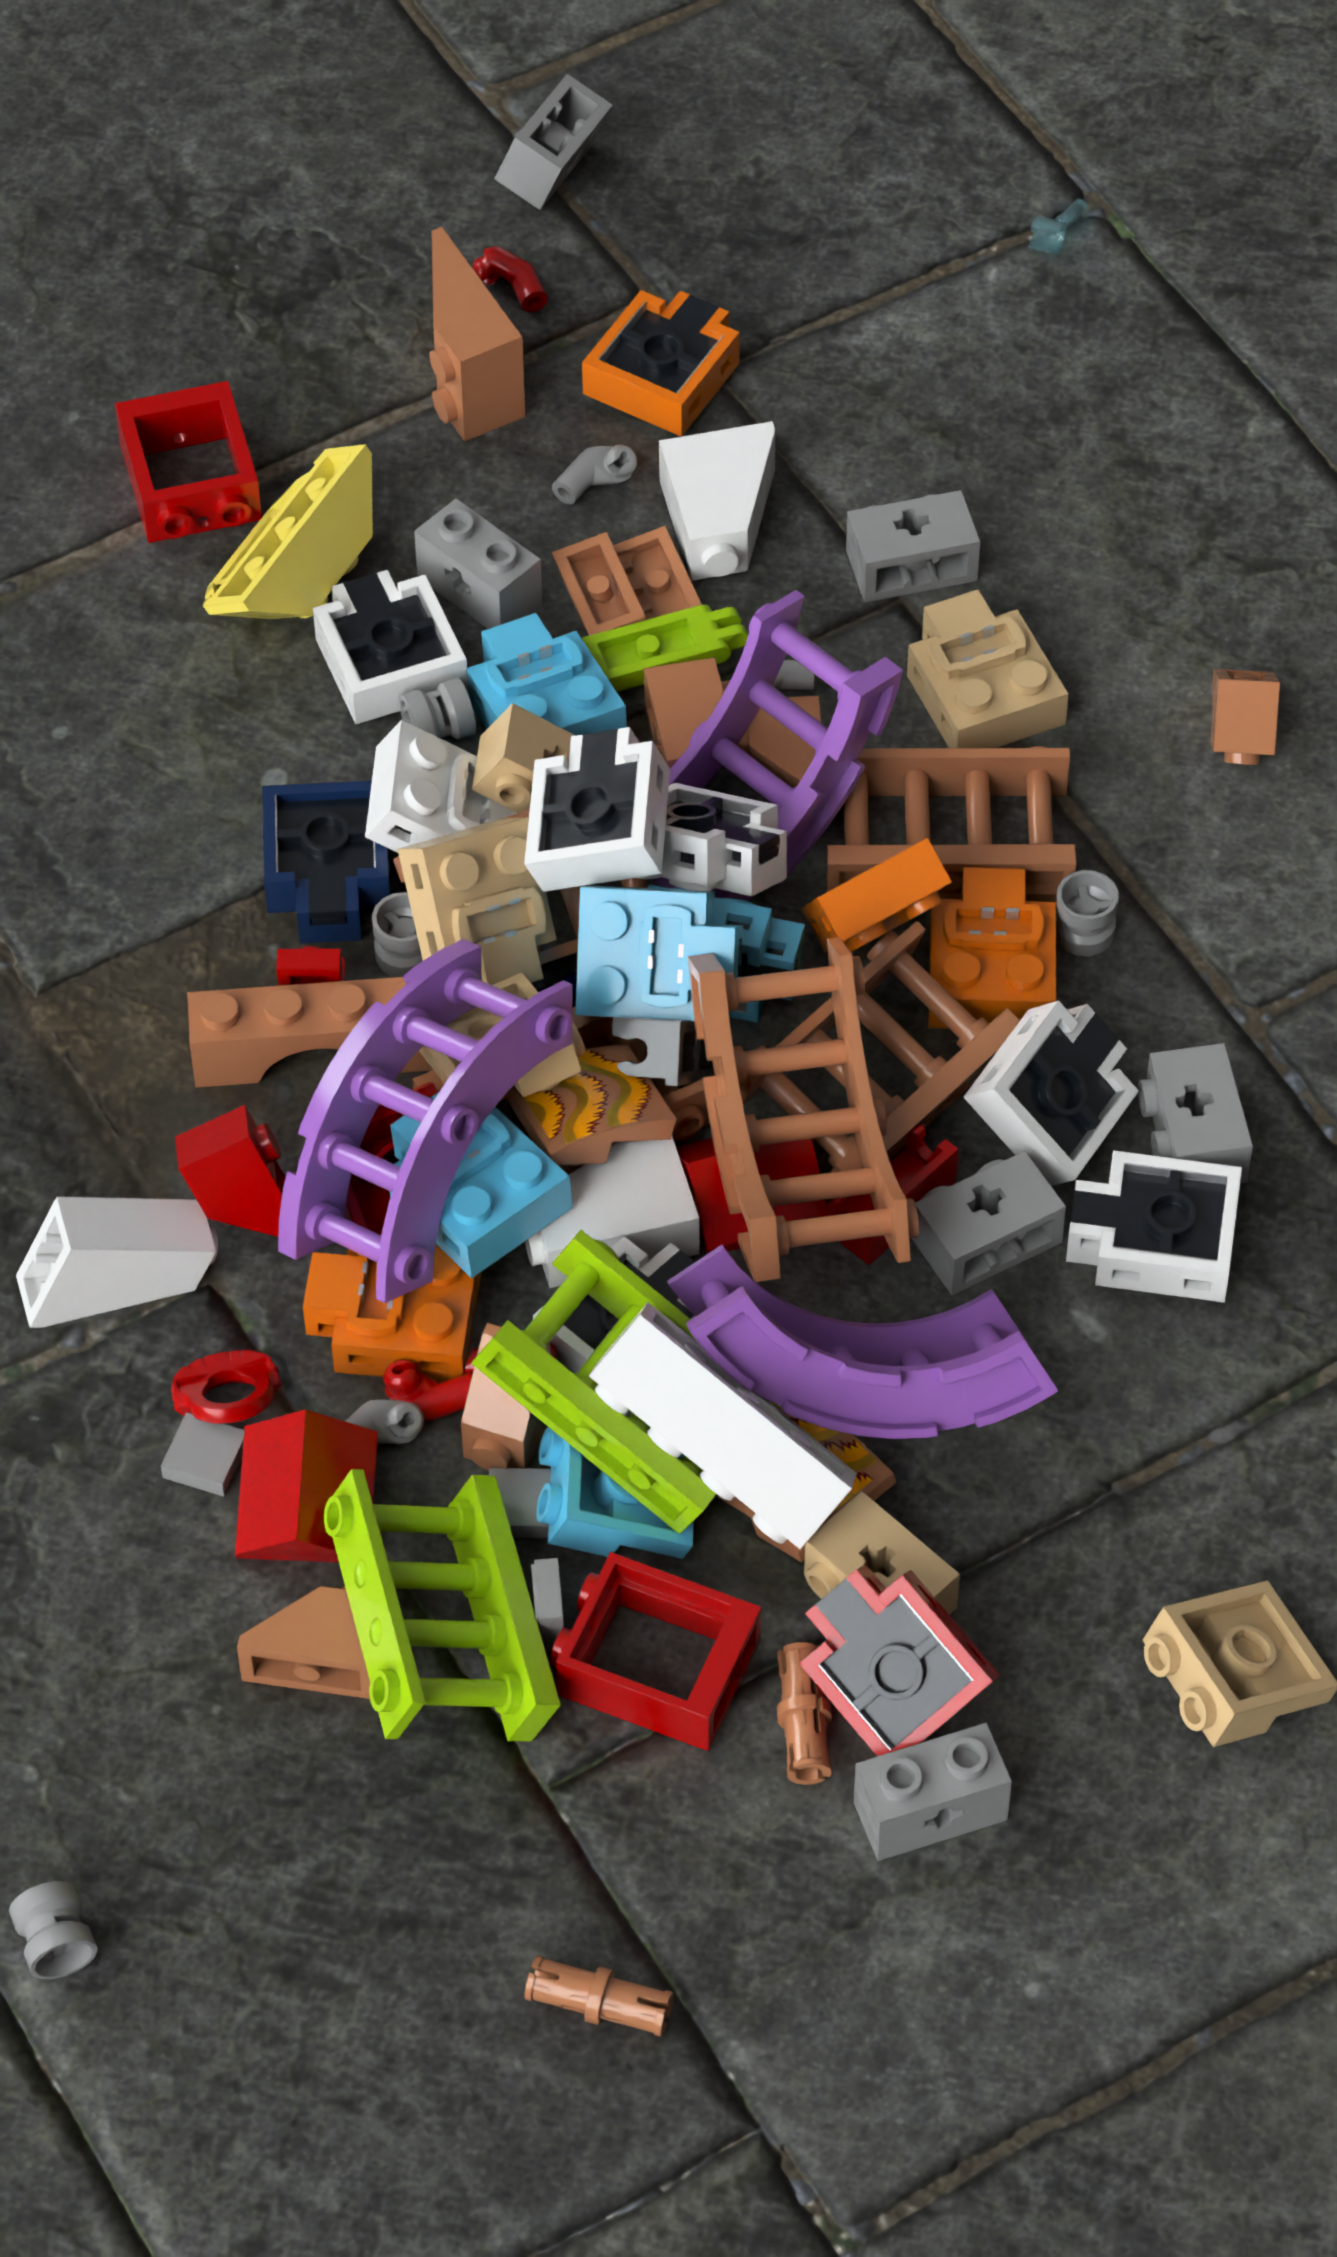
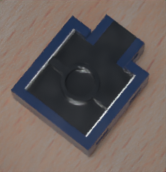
M372 780L262 786L264 887L267 913L297 912L300 944L361 941L360 908H375L383 898L390 895L389 848L365 837Z

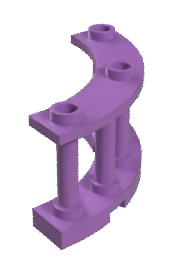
M797 590L773 604L767 603L763 605L753 615L749 624V635L743 653L723 696L709 719L700 724L694 731L689 747L670 768L669 785L679 783L704 789L723 765L769 802L778 805V829L787 831V877L828 828L862 775L866 766L857 758L870 732L875 736L882 734L896 699L903 674V669L887 657L882 658L863 671L856 670L852 672L804 636L796 627L805 596ZM787 654L838 692V703L828 728L772 686ZM760 708L815 749V757L797 787H790L737 746ZM668 878L651 879L661 887L679 888L670 884ZM717 888L710 890L715 891L714 897L733 898L748 902L753 897Z
M465 939L437 951L402 976L406 985L386 1005L376 1001L349 1033L330 1062L313 1094L298 1134L305 1137L306 1141L299 1159L297 1172L287 1171L283 1186L279 1216L278 1252L297 1260L328 1245L337 1243L377 1262L376 1299L383 1303L433 1282L435 1246L442 1211L452 1181L474 1136L494 1107L519 1079L553 1053L573 1044L571 983L563 980L537 993L528 1000L482 981L481 946ZM476 1007L503 1018L480 1041L446 1027V1025ZM423 1045L460 1061V1064L449 1076L435 1099L394 1082L398 1074ZM379 1104L421 1122L401 1167L360 1149L361 1142ZM352 1174L392 1192L381 1235L344 1218L347 1192Z
M720 1245L667 1281L671 1289L695 1316L686 1323L690 1333L710 1358L730 1377L747 1390H753L761 1397L780 1406L783 1412L826 1429L857 1436L888 1439L938 1436V1431L960 1428L974 1423L978 1428L996 1423L1027 1410L1058 1392L1057 1387L992 1289L965 1304L922 1319L897 1323L843 1321L815 1314L776 1296L758 1282H754L753 1278L737 1264L723 1245Z

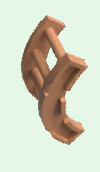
M840 937L827 939L829 966L734 978L733 972H725L713 953L688 956L697 1040L704 1039L707 1061H713L715 1076L703 1077L702 1080L716 1158L729 1213H742L746 1222L748 1232L738 1233V1243L754 1282L781 1279L779 1256L788 1255L789 1248L884 1235L896 1261L901 1263L911 1261L909 1238H917L919 1235V1221L913 1198L906 1199L894 1175L882 1136H885L887 1133V1120L883 1100L881 1097L872 1098L856 995L864 994L865 991L862 962L859 956H852V953ZM832 992L838 1039L743 1051L741 1045L733 1046L729 1011L737 1010L738 1003ZM842 1065L849 1108L756 1120L754 1114L745 1115L739 1084H745L747 1077ZM855 1134L862 1169L771 1181L768 1174L759 1175L754 1153L759 1152V1145ZM870 1194L875 1209L787 1222L783 1215L776 1216L774 1213V1206Z

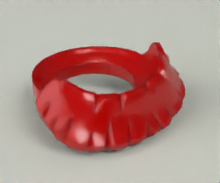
M252 1350L225 1351L193 1360L189 1366L182 1367L173 1377L171 1393L174 1409L182 1416H185V1413H190L200 1421L213 1424L234 1423L249 1419L263 1412L272 1403L274 1394L283 1384L278 1375L280 1371L270 1356ZM230 1383H249L255 1387L252 1394L236 1402L214 1403L204 1398L211 1389Z

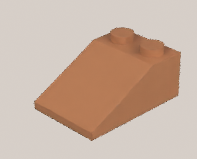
M442 227L432 230V282L435 350L430 351V362L436 375L437 390L432 392V400L441 421L445 424L451 422L465 442L525 417L523 339Z

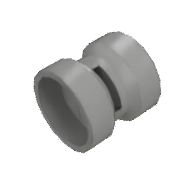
M459 677L439 682L436 690L425 693L415 689L399 695L402 720L440 739L447 736L461 739L476 733V721L467 690Z
M1081 870L1069 874L1062 879L1058 886L1056 898V942L1066 952L1076 956L1090 957L1101 954L1112 944L1115 937V915L1118 910L1119 891L1115 883L1108 876L1097 871Z
M393 893L383 898L375 906L372 913L376 963L389 976L402 977L423 961L408 893Z
M51 1881L34 1886L17 1896L9 1908L15 1930L18 1935L26 1937L27 1940L24 1956L33 1977L39 1979H57L73 1974L87 1966L96 1957L98 1951L89 1926L80 1922L79 1917L83 1907L77 1890L72 1883L67 1881Z

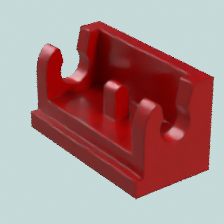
M921 1124L909 1132L906 1136L905 1149L890 1161L906 1199L913 1198L915 1203L936 1187L956 1184L959 1149L947 1139H944L933 1153L925 1143L924 1136H926V1130ZM870 1194L850 1196L848 1199L846 1197L834 1198L828 1203L827 1216L875 1209ZM884 1235L838 1241L867 1265L874 1262L889 1248Z

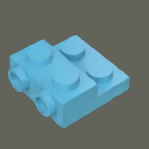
M549 1427L545 1429L539 1448V1462L541 1465L551 1467L550 1483H546L540 1492L536 1517L538 1522L549 1524L548 1544L608 1557L610 1552L615 1553L620 1545L681 1559L686 1556L693 1547V1522L679 1534ZM682 1453L677 1459H681L684 1454Z

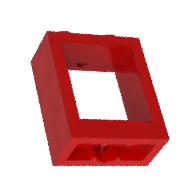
M228 381L115 403L119 441L148 543L181 538L186 535L226 527H236L241 524L259 521L262 518L258 478ZM226 439L236 474L154 490L144 455ZM202 517H208L206 520H199Z
M610 1552L599 1575L591 1572L583 1583L577 1601V1611H580V1614L572 1630L563 1627L554 1642L549 1663L550 1666L556 1667L557 1694L560 1697L709 1752L761 1641V1606ZM620 1605L716 1640L688 1700L591 1665Z

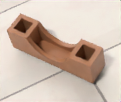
M403 977L187 992L189 1043L195 1088L259 1083L269 1067L289 1055L314 1049L339 1050L349 1033L376 1001L386 1005L406 985ZM418 1051L400 1073L431 1071L433 1069Z

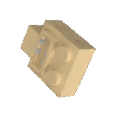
M978 589L924 607L923 640L908 645L907 677L949 748H997L1066 725L1068 692L1018 609L994 616Z
M529 817L503 818L397 849L423 961L437 951L465 939L481 946V976L483 982L493 985L521 972L530 983L544 979L537 946L557 939L546 891H542L524 865Z

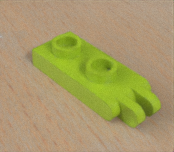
M698 605L582 637V640L616 692L644 685V668L715 658L716 664L723 663L731 656L732 650L745 646L749 634L745 626L741 624V618L736 608L726 607L712 611L708 605Z

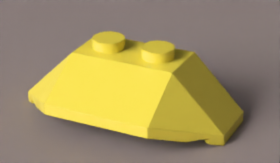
M366 444L325 449L315 459L314 467L308 473L298 478L267 510L207 587L206 600L203 603V607L209 615L262 619L308 618L313 616L314 607L327 604L328 594L331 592L332 586L336 585L342 576L349 573L357 565L358 555L373 537L372 452Z

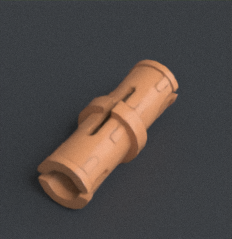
M796 1642L783 1646V1651L779 1650L777 1652L782 1688V1701L777 1705V1721L780 1727L784 1729L786 1738L787 1778L796 1784L810 1785L825 1781V1776H831L826 1732L827 1725L832 1719L831 1703L824 1697L822 1690L799 1664L818 1646L807 1642Z
M535 1956L531 1966L535 1970V1974L529 1972L525 1988V2000H535L584 2014L585 2022L598 2026L601 2024L602 2019L651 2032L655 2036H663L667 2027L664 2019H669L674 1992L662 1991L614 1978V1970L599 1966L596 1972L548 1960L544 1956Z

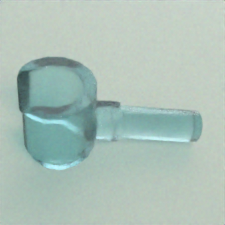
M1076 199L1056 219L1035 215L1031 224V231L1034 234L1029 243V248L1059 254L1064 243L1066 230L1086 210V202L1082 199Z

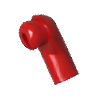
M500 246L483 249L484 255L474 260L473 270L480 280L484 281L486 285H494L503 277L511 284L524 311L536 312L547 304L548 296L531 263Z
M398 1360L391 1363L383 1374V1381L386 1385L385 1394L389 1400L414 1403L420 1408L426 1421H433L463 1410L472 1378V1372H468L438 1383L421 1372L416 1371L415 1364L409 1360Z

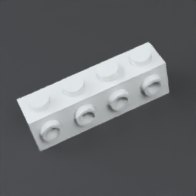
M649 1302L645 1304L600 1358L589 1375L590 1378L598 1383L595 1391L607 1405L624 1415L631 1410L651 1427L647 1433L656 1445L673 1457L679 1458L682 1453L703 1470L700 1477L713 1492L728 1501H731L734 1496L755 1512L752 1519L757 1527L768 1537L780 1544H783L788 1539L801 1549L853 1487L856 1472L767 1399L737 1383L710 1358L699 1343Z

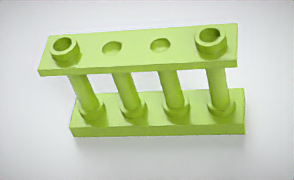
M580 1229L552 1263L567 1278L525 1330L518 1329L507 1320L471 1364L680 1534L705 1510L716 1495L701 1479L700 1474L703 1470L685 1455L681 1459H677L662 1450L647 1433L651 1427L633 1412L629 1416H624L607 1405L595 1391L598 1383L590 1378L589 1375L596 1363L647 1302L698 1343L686 1324L691 1319L620 1262L612 1248L599 1240L592 1239ZM589 1294L619 1320L579 1371L572 1373L552 1357L545 1347ZM769 1401V1402L772 1403L776 1408H778L779 1410L781 1409L780 1406H778V1405H776L775 1403Z
M351 1469L326 1503L324 1525L328 1535L333 1538L370 1679V1702L373 1709L379 1714L385 1739H398L423 1706L494 1707L501 1715L507 1741L532 1742L561 1704L496 1476L471 1475L448 1507L372 1504L364 1470ZM380 1532L446 1534L449 1540L453 1542L458 1563L388 1561ZM396 1589L462 1591L469 1600L474 1621L403 1619ZM411 1647L477 1648L484 1655L490 1679L419 1678Z

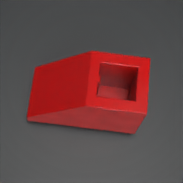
M243 1105L175 1136L178 1169L207 1219L276 1237L279 1236V1216L286 1176L277 1162L278 1159L282 1158L279 1145L267 1123L257 1126L247 1107Z

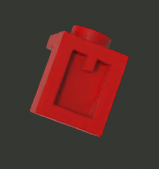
M306 946L299 949H277L276 971L278 986L345 981L346 966L345 959L341 957V949H322L315 946Z

